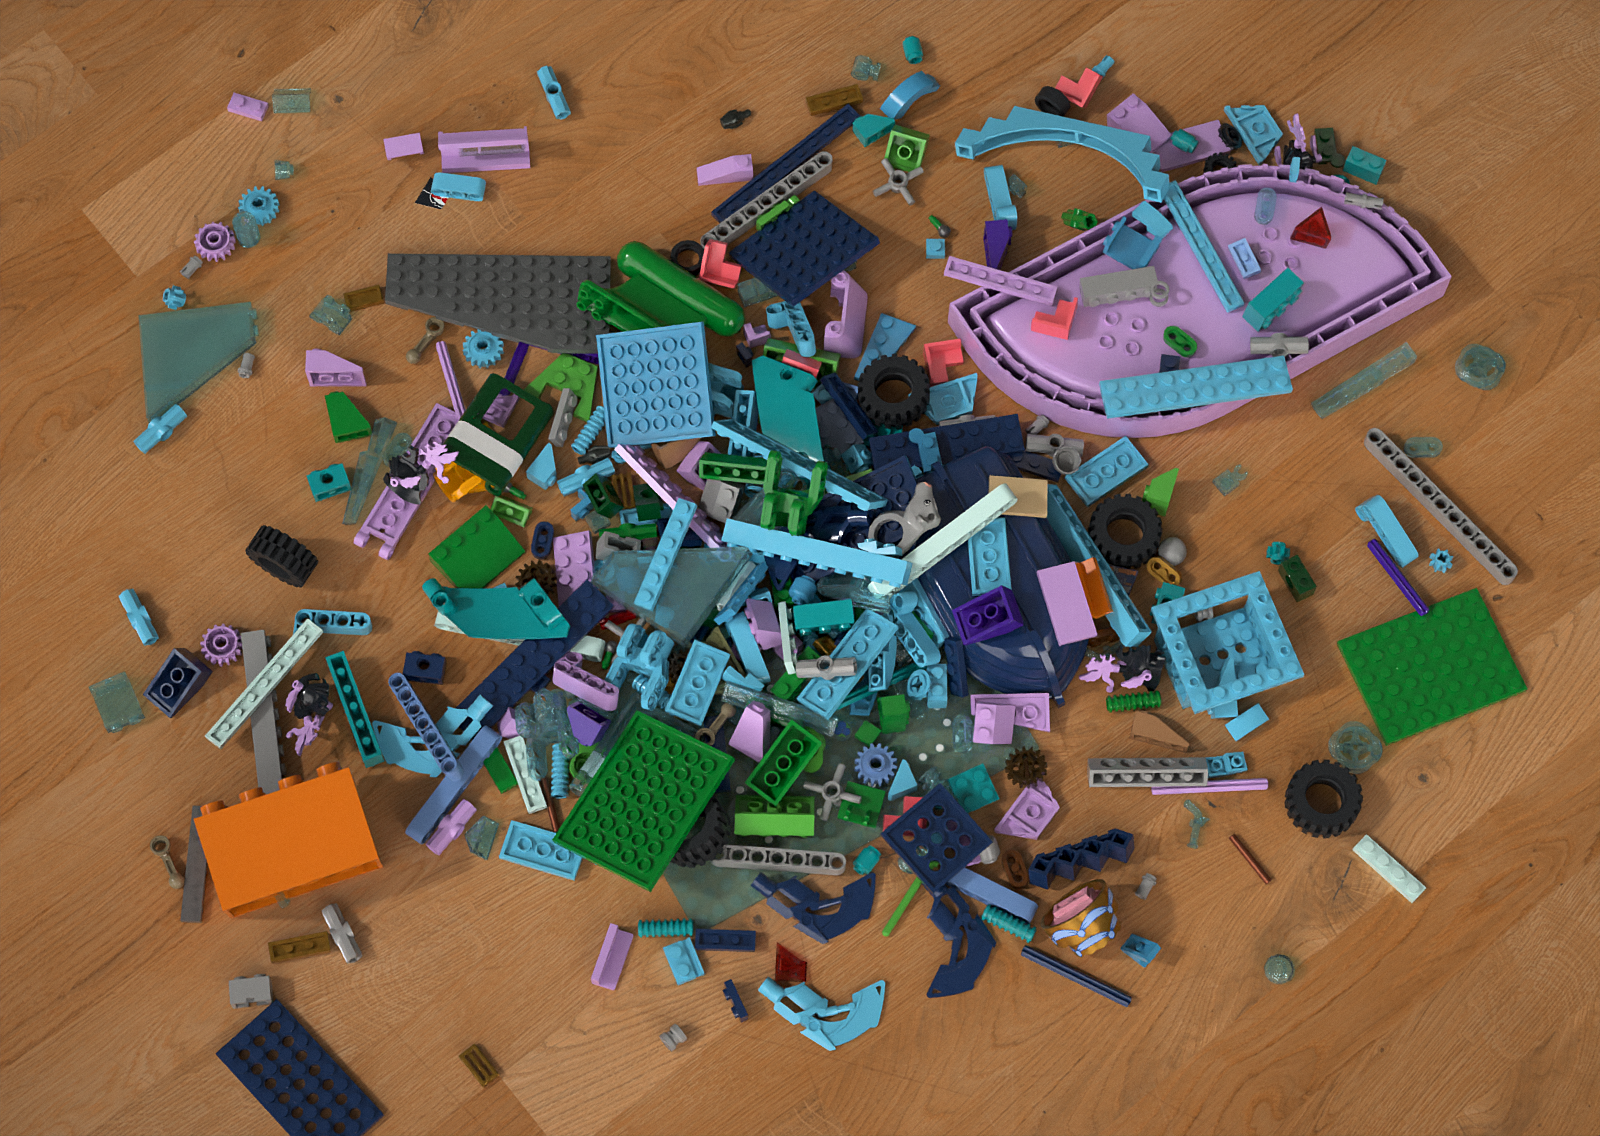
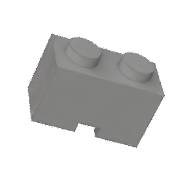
M605 531L597 541L596 559L632 567L640 557L641 540L630 537L622 538L618 534Z
M256 974L254 978L235 977L234 980L229 981L230 1005L233 1009L249 1007V1003L257 1002V1006L273 1003L272 980L266 974Z

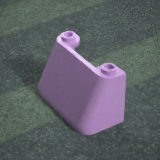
M842 271L831 279L830 297H836L839 306L843 307L842 320L831 321L826 325L824 350L841 354V358L852 359L859 357L862 352L868 297L866 291L846 271Z

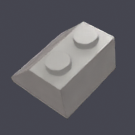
M707 479L698 508L704 511L710 518L726 523L727 518L734 520L745 485L733 481Z

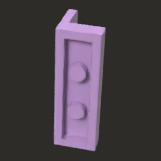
M610 923L591 977L592 984L615 990L633 939V934L619 930L618 925Z

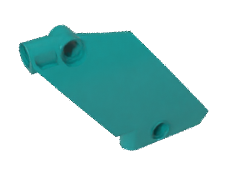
M760 356L752 360L762 434L815 462L819 460L825 462L814 394L811 393L817 383V379L807 372L766 356Z
M435 578L427 580L422 586L423 591L440 614L446 616L471 638L567 637L570 629L569 623L534 578L520 588V591L517 587L448 588L442 586Z

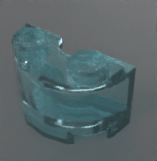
M330 295L322 298L309 315V318L319 324H324L329 330L339 336L352 320L349 314L351 311L349 307L344 304L339 305Z

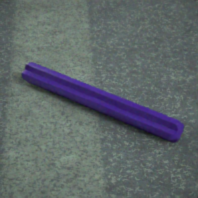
M518 343L504 377L513 384L529 348L527 343ZM502 389L499 394L509 396L510 391Z
M1376 539L1369 541L1367 547L1420 616L1426 615L1429 612L1428 606Z

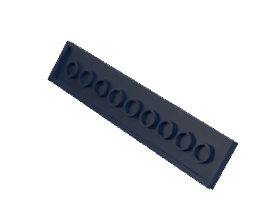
M588 580L582 583L557 608L570 625L567 637L525 639L455 708L468 709L479 695H482L493 705L480 721L481 728L471 738L472 740L485 725L492 728L503 717L508 707L513 708L554 667L555 662L569 653L615 608ZM467 716L459 727L465 731L473 719Z

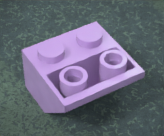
M746 599L747 607L744 610L747 619H749V626L757 645L761 644L763 651L781 645V629L772 603Z

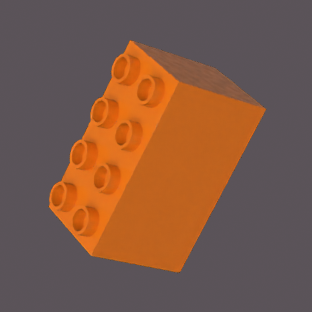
M339 762L329 763L316 769L317 778L304 782L300 774L293 775L277 782L280 789L278 791L266 794L263 792L262 787L254 788L239 794L241 801L239 804L228 807L224 804L223 800H219L200 807L202 816L194 818V823L222 910L226 915L234 918L383 867L355 779L349 767L342 769Z

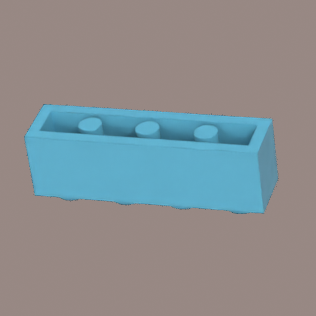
M736 390L732 419L756 431L759 414L756 392ZM730 438L728 455L751 457L752 452L748 450V447L737 445Z

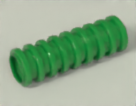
M1155 690L1154 693L1153 691H1149V693L1145 691L1143 694L1137 692L1136 695L1134 693H1131V695L1127 693L1125 696L1119 694V696L1113 695V697L1108 695L1106 706L1109 713H1112V711L1118 712V710L1124 711V709L1130 711V709L1136 710V708H1139L1141 710L1142 707L1148 709V707L1154 708V706H1157L1159 708L1161 706V695L1158 690Z

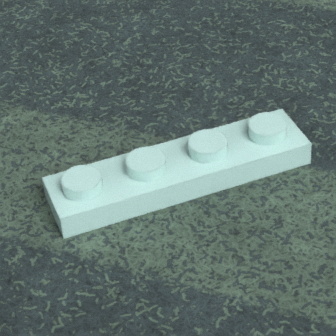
M786 602L778 603L783 657L789 675L796 673L795 665L798 661L797 654L794 653V650L797 649L796 642L792 638V635H795L793 623H790V620H793V613L791 608H787Z
M523 736L503 741L528 814L546 809L547 805Z
M1367 834L1352 849L1411 903L1426 889L1421 882Z

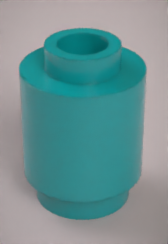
M915 36L905 38L902 45L906 60L910 64L920 63L923 60L920 39Z
M1183 129L1175 130L1171 136L1172 145L1186 153L1192 154L1199 143L1195 136Z
M868 845L853 861V869L860 875H868L879 862L881 853L873 846Z

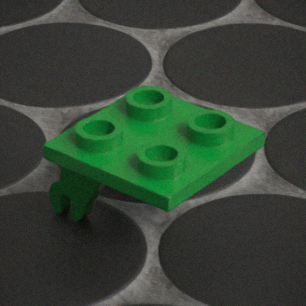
M848 781L845 792L861 796L862 800L860 804L842 799L837 818L875 829L886 791Z

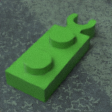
M793 195L788 201L784 200L782 203L775 204L768 213L761 214L756 221V230H763L765 225L777 220L778 216L785 211L791 210L792 206L800 201L799 198Z

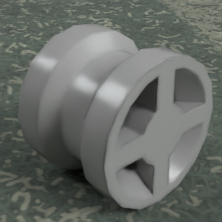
M1212 607L1195 612L1196 621H1202L1204 618L1213 619Z

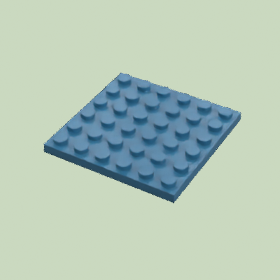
M704 322L596 335L609 448H615L618 444H630L632 446L716 436L715 430L711 428L714 414Z

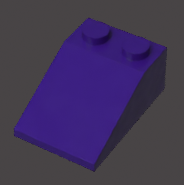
M1007 219L985 221L983 241L987 267L1000 270L1008 245H1011L1012 227L1008 226Z
M1003 585L952 610L963 645L965 646L1009 633L1024 625L1013 591Z

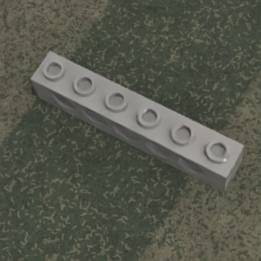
M1205 757L1088 758L1087 778L1089 787L1207 786L1208 766Z

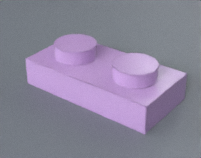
M233 93L227 109L229 112L262 121L269 106L267 102Z

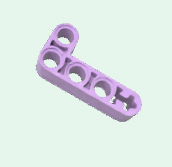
M569 652L555 662L552 682L556 686L603 710L613 711L617 708L618 687L583 670V656L580 653Z

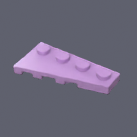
M1049 693L970 695L971 715L975 716L976 701L1015 705L1014 725L1050 733Z

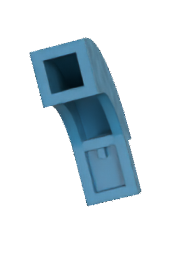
M923 71L917 72L895 88L880 109L889 118L894 120L900 119L918 98L937 91L940 85L932 75L925 74Z

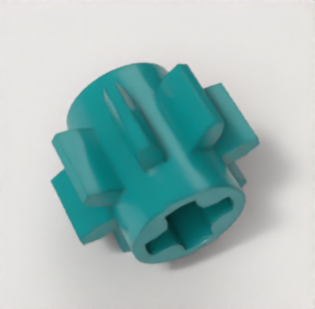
M1273 542L1272 546H1268L1266 558H1271L1270 562L1272 564L1280 565L1281 562L1289 559L1290 548H1286L1284 542Z

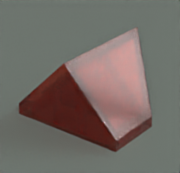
M1320 207L1294 228L1290 239L1326 249L1332 236L1323 208Z
M777 942L775 981L806 982L807 962L800 960Z

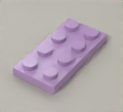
M589 530L553 538L559 606L586 580L596 587L592 535Z

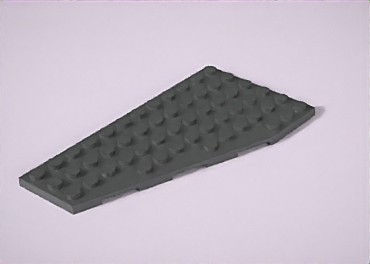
M388 253L385 304L407 311L411 309L435 316L438 320L462 327L465 325L492 333L493 336L516 343L523 342L544 348L550 353L598 354L596 335L609 334L610 324L602 319L600 321L595 320L590 311H581L576 303L578 302L580 285L584 280H590L601 288L610 289L611 256Z

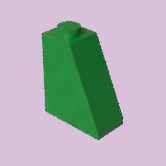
M335 391L325 395L335 443L373 435L368 421L344 392Z

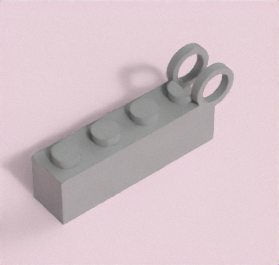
M1154 266L1080 278L1079 284L1084 307H1095L1105 303L1113 304L1123 300L1131 301L1140 297L1149 298L1151 304L1157 307L1164 306L1168 302L1169 286L1167 283L1157 280ZM1157 285L1164 286L1166 288V291L1163 289H1157ZM1153 297L1156 299L1165 298L1163 302H1156L1153 300Z

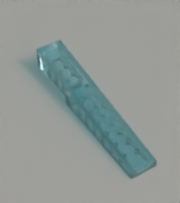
M1405 342L1313 401L1311 406L1319 417L1323 419L1383 384L1387 378L1415 363L1417 355L1409 344Z
M386 417L375 419L368 450L359 454L342 524H356L397 425L396 421Z

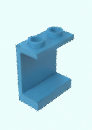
M1124 216L1120 222L1116 221L1112 228L1113 234L1111 236L1107 235L1105 238L1103 253L1130 269L1147 267L1160 247L1163 238L1156 235L1152 241L1125 225L1127 218Z

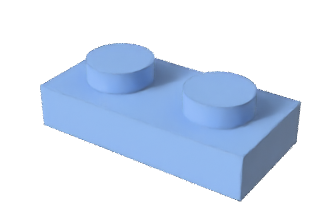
M1245 238L1228 245V249L1243 279L1261 272V268Z

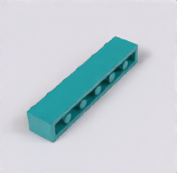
M344 651L325 657L365 767L369 768L385 762Z

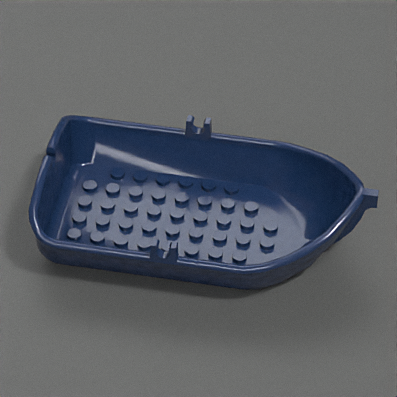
M984 445L943 466L939 461L931 464V472L916 478L918 483L927 482L932 485L933 498L938 514L941 517L940 524L924 532L905 554L896 559L904 558L989 494L990 475L1023 478L1015 462L1007 454L998 452L991 446ZM1001 514L997 518H1005L1011 589L1024 625L1000 636L967 646L963 645L966 672L986 686L1004 694L1049 693V699H1053L1057 708L1065 705L1062 693L1074 678L1085 656L1089 639L1059 646L1036 572L1070 563L1072 560L1047 517ZM968 540L917 577L949 637L961 639L952 610L979 597L972 596Z

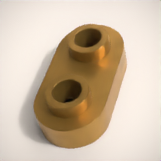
M1155 556L1148 561V572L1162 584L1166 582L1178 586L1182 582L1181 572L1163 557ZM1157 562L1160 563L1161 568L1156 566ZM1171 574L1175 575V580L1171 578Z

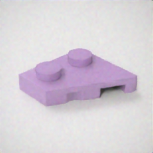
M498 394L482 419L504 428L520 397L515 394L513 396Z

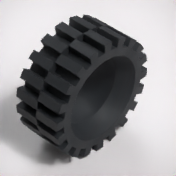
M266 525L259 528L245 550L250 560L255 561L254 563L262 567V570L269 572L271 576L279 578L282 582L285 581L288 585L300 588L304 586L319 562L317 557L310 550L306 549V546L298 543L296 539H292L288 534Z

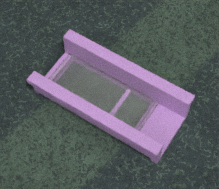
M524 126V129L444 134L443 131L438 132V147L441 150L442 173L530 168L527 126Z

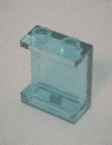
M126 672L89 686L108 733L119 732L123 727L129 724L135 725L145 718Z

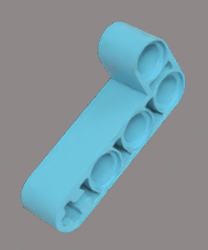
M1003 165L985 167L984 178L994 220L1007 219L1008 226H1011L1012 230H1016L1017 211L1015 205L1011 203Z
M786 301L767 306L768 326L773 329L788 326L800 355L803 357L815 355L814 334L801 303L799 302L792 307Z
M1380 495L1370 497L1355 508L1358 517L1362 521H1370L1387 550L1400 567L1403 568L1419 557L1411 540Z
M912 590L896 593L885 606L883 615L890 614L893 616V623L899 628L895 632L896 636L919 667L939 663L941 659L940 651L912 613L918 602L916 593Z
M302 609L296 613L293 635L303 624L301 620L304 618H309L310 621L323 630V633L367 635L372 631L373 627L371 619L366 613ZM323 619L329 620L326 624H320ZM343 620L348 621V623L344 626L339 625V623Z
M744 611L735 614L728 623L724 621L727 632L733 639L746 675L751 673L762 684L771 682Z

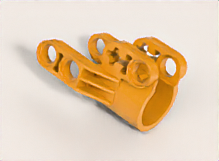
M487 422L483 423V425L491 429ZM453 461L450 464H443V477L449 478L448 483H443L438 478L437 468H435L436 471L433 473L437 485L452 502H456L467 493L487 491L485 480Z

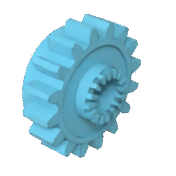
M255 186L254 191L247 189L248 194H242L243 200L238 201L240 205L238 209L242 219H246L248 224L253 223L254 226L257 224L264 226L265 223L270 224L273 218L276 219L275 213L279 212L278 206L280 204L276 194H272L271 189L265 191L264 186H262L258 190Z
M479 329L477 333L471 331V337L466 336V342H463V354L466 355V361H471L472 366L477 365L480 369L481 367L489 368L492 364L495 366V362L501 360L500 354H504L502 348L504 345L503 341H500L501 338L493 336L492 333L486 331L481 332Z

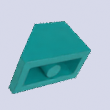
M872 114L860 116L853 122V133L862 145L866 147L889 134L895 126V120Z

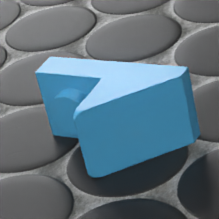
M1131 934L1120 949L1139 965L1146 967L1155 958L1161 947L1155 942Z

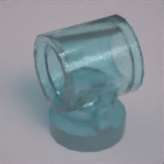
M856 56L851 76L862 81L867 80L871 76L874 81H877L881 63L872 65L873 62L869 57Z

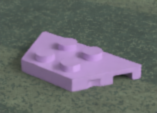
M1038 780V786L1030 784V789L1027 786L995 827V833L1034 840L1038 839L1060 808L1044 781Z

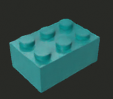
M1289 267L1286 268L1248 303L1242 317L1257 332L1262 328L1266 330L1273 323L1272 320L1275 316L1279 318L1286 311L1285 308L1289 304L1292 306L1299 299L1298 296L1303 291L1301 288L1304 282Z
M852 599L793 606L795 634L809 636L812 632L819 631V634L831 633L830 630L838 629V632L849 631L854 625Z

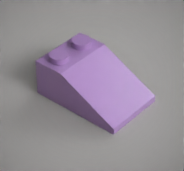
M1135 94L1130 95L1107 114L1108 127L1150 136V153L1155 152L1172 136L1147 104Z
M306 350L305 372L310 387L367 385L362 367L326 350Z

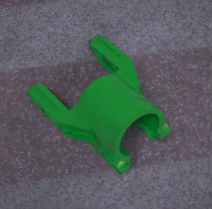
M771 450L767 459L763 485L765 498L760 522L761 528L770 531L774 530L776 526L788 527L791 536L803 535L806 532L808 515L812 514L823 498L828 463L820 460L817 461L816 466L812 470L809 494L799 490L779 488L783 459L780 451Z

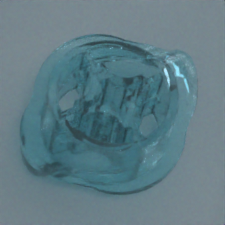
M1470 344L1464 347L1455 363L1457 376L1469 385L1482 390L1495 388L1499 384L1506 368L1505 361L1500 354L1479 344ZM1473 358V363L1466 367V362ZM1495 367V371L1490 376H1487V371Z
M1357 721L1345 723L1338 731L1332 734L1328 742L1331 756L1341 763L1340 765L1343 768L1348 767L1350 773L1353 774L1366 772L1382 756L1383 749L1380 740L1366 725ZM1352 735L1350 741L1344 742V744L1340 743L1346 736ZM1359 735L1365 737L1370 742V744H1367V742H1362L1359 739ZM1353 745H1357L1358 749L1354 750ZM1340 751L1350 754L1352 760L1344 757ZM1371 752L1365 759L1358 761L1359 755Z

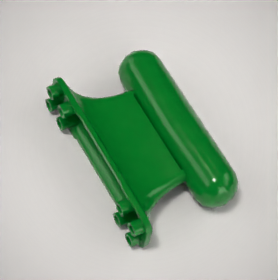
M631 241L623 245L617 254L618 269L630 279L620 286L610 289L601 288L590 280H584L580 285L578 302L576 303L581 311H590L595 320L600 321L602 319L622 332L704 322V326L716 334L729 337L738 333L745 323L744 309L737 302L651 247L638 241Z

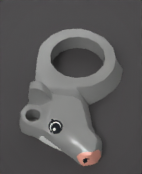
M927 482L918 483L915 487L914 496L905 511H886L878 515L869 528L868 539L874 538L878 541L877 534L880 527L886 522L897 521L903 528V537L897 547L902 548V555L905 554L924 532L940 524L941 517L938 514L933 498L932 485Z

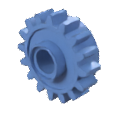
M871 743L869 749L864 746L863 753L858 751V758L854 762L857 765L855 766V772H859L858 779L863 778V783L869 782L871 787L874 784H878L880 787L883 782L888 784L889 777L894 778L895 774L893 771H897V766L894 765L897 763V758H892L894 752L888 753V746L882 749L881 743H878L877 747H874ZM877 762L881 766L879 768H873L871 764Z

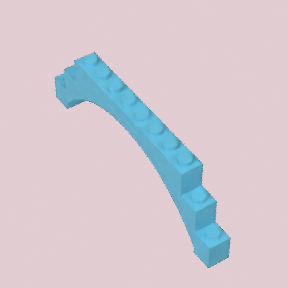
M1014 106L1006 121L989 117L980 132L963 128L955 142L957 156L974 160L975 156L989 150L1020 142L1048 140L1076 143L1103 152L1124 165L1141 184L1144 199L1162 203L1170 188L1169 174L1159 172L1161 168L1160 156L1150 153V136Z

